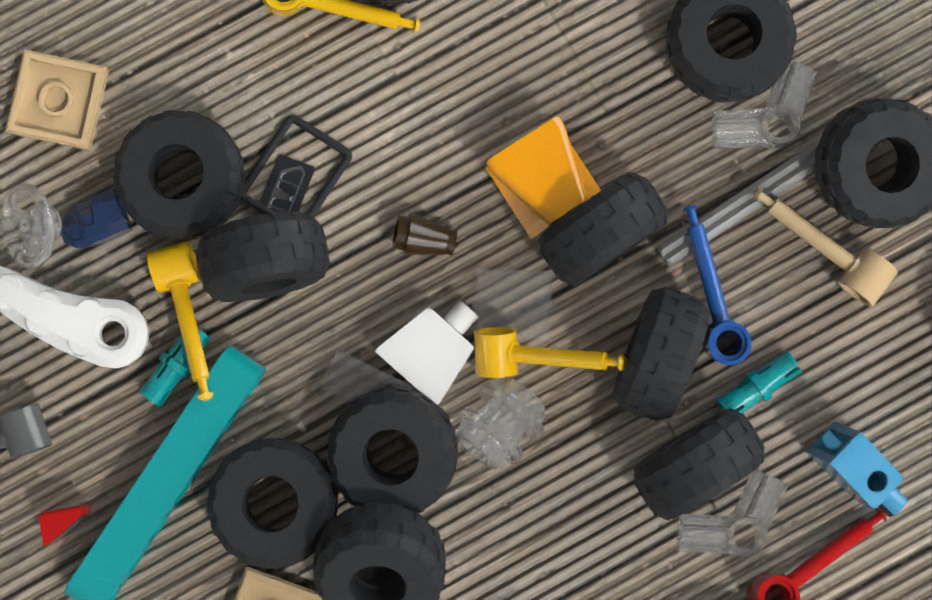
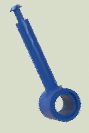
M694 204L685 206L682 212L687 211L691 225L690 228H687L713 322L706 330L703 346L708 356L724 365H735L742 362L749 355L752 346L751 336L744 326L736 323L734 318H729L704 224L699 225L695 208H698V206ZM731 330L737 336V347L729 354H721L717 349V338L722 332Z

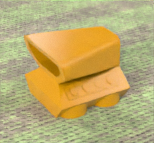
M559 116L552 118L497 153L486 163L487 167L485 169L531 239L541 235L570 211L601 191L571 145L565 125Z

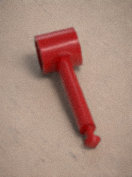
M875 508L877 513L868 520L860 519L787 575L784 573L780 575L762 574L755 577L748 586L747 600H765L766 590L774 584L781 591V600H800L799 587L873 532L872 527L883 519L887 522V515L880 508Z

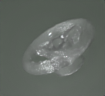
M28 183L14 186L7 194L2 209V232L8 251L13 259L25 268L34 269L42 266L52 253L54 240L61 233V218L58 211L50 206L40 189ZM21 197H29L36 207L32 211L22 210L17 205ZM15 223L18 225L19 232L23 237V249L17 239Z

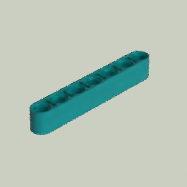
M232 345L225 349L209 372L210 378L206 380L208 390L214 393L213 396L207 401L198 399L197 396L200 395L198 388L64 590L66 595L74 600H114L259 384L266 372L264 366Z

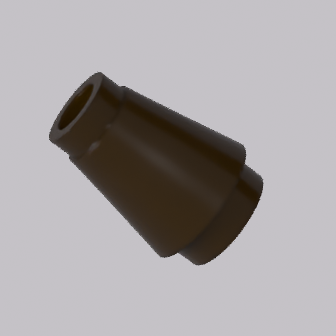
M412 213L408 217L399 215L394 229L392 249L402 250V255L445 254L452 256L456 246L457 231Z

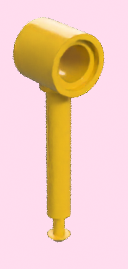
M262 0L269 12L281 17L290 16L301 10L302 6L396 30L398 26L414 29L413 34L420 27L418 18L416 21L401 18V13L351 0H290L288 2Z
M188 240L149 251L146 255L149 271L157 292L170 291L172 294L193 382H198L200 395L197 398L207 401L211 399L214 393L208 390L206 380L210 376L188 290L191 284L201 282L196 256Z
M487 327L474 331L475 375L480 377L503 378L517 375L518 363L606 370L608 366L618 367L619 371H623L628 362L624 354H621L619 358L609 357L606 352L521 346L517 341V330L514 328Z

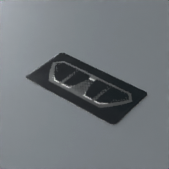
M280 154L260 203L274 212L299 211L315 168ZM256 211L255 215H262L260 212Z

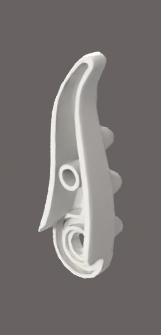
M0 266V312L32 335L59 350L101 367L117 369L134 363L144 353L148 346L150 331L146 318L137 307L123 300L94 298L58 290L12 269ZM112 321L121 323L125 330V338L117 346L107 345L102 338L104 326Z

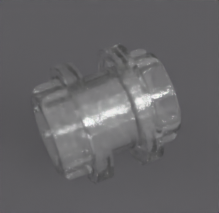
M510 377L499 378L495 384L486 382L478 393L484 404L479 410L466 406L458 415L461 424L456 429V437L459 443L477 460L494 470H502L507 463L517 464L524 456L521 447L518 445L523 436L537 440L544 431L541 423L545 418L543 403L518 381Z

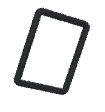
M289 115L285 118L245 179V188L242 191L241 201L261 214L274 212L246 193L293 123L344 155L307 212L315 217L352 160V152L300 117Z

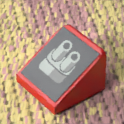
M84 504L46 511L38 515L44 546L57 543L91 512L90 506Z

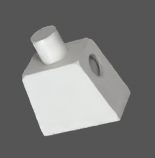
M460 300L443 319L428 307L381 344L375 352L423 395L439 405L474 350V346L462 335L478 319V316Z

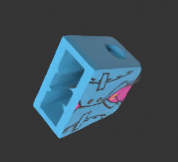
M834 421L806 450V453L857 502L871 509L879 507L888 517L896 515L906 505L907 498L896 488L902 482L903 476L860 431Z

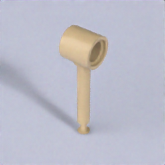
M758 188L753 194V201L758 199L769 207L767 210L769 214L842 268L844 271L837 282L838 285L857 301L868 307H873L898 274V270L885 258L865 247L854 257L777 198L774 201L762 192L764 188Z

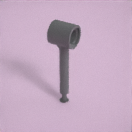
M39 404L20 408L0 416V449L6 448L11 459L31 454L53 445Z

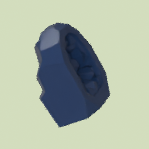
M115 189L94 195L74 205L64 215L60 229L64 243L75 248L98 246L133 231L129 216L121 205L117 190Z

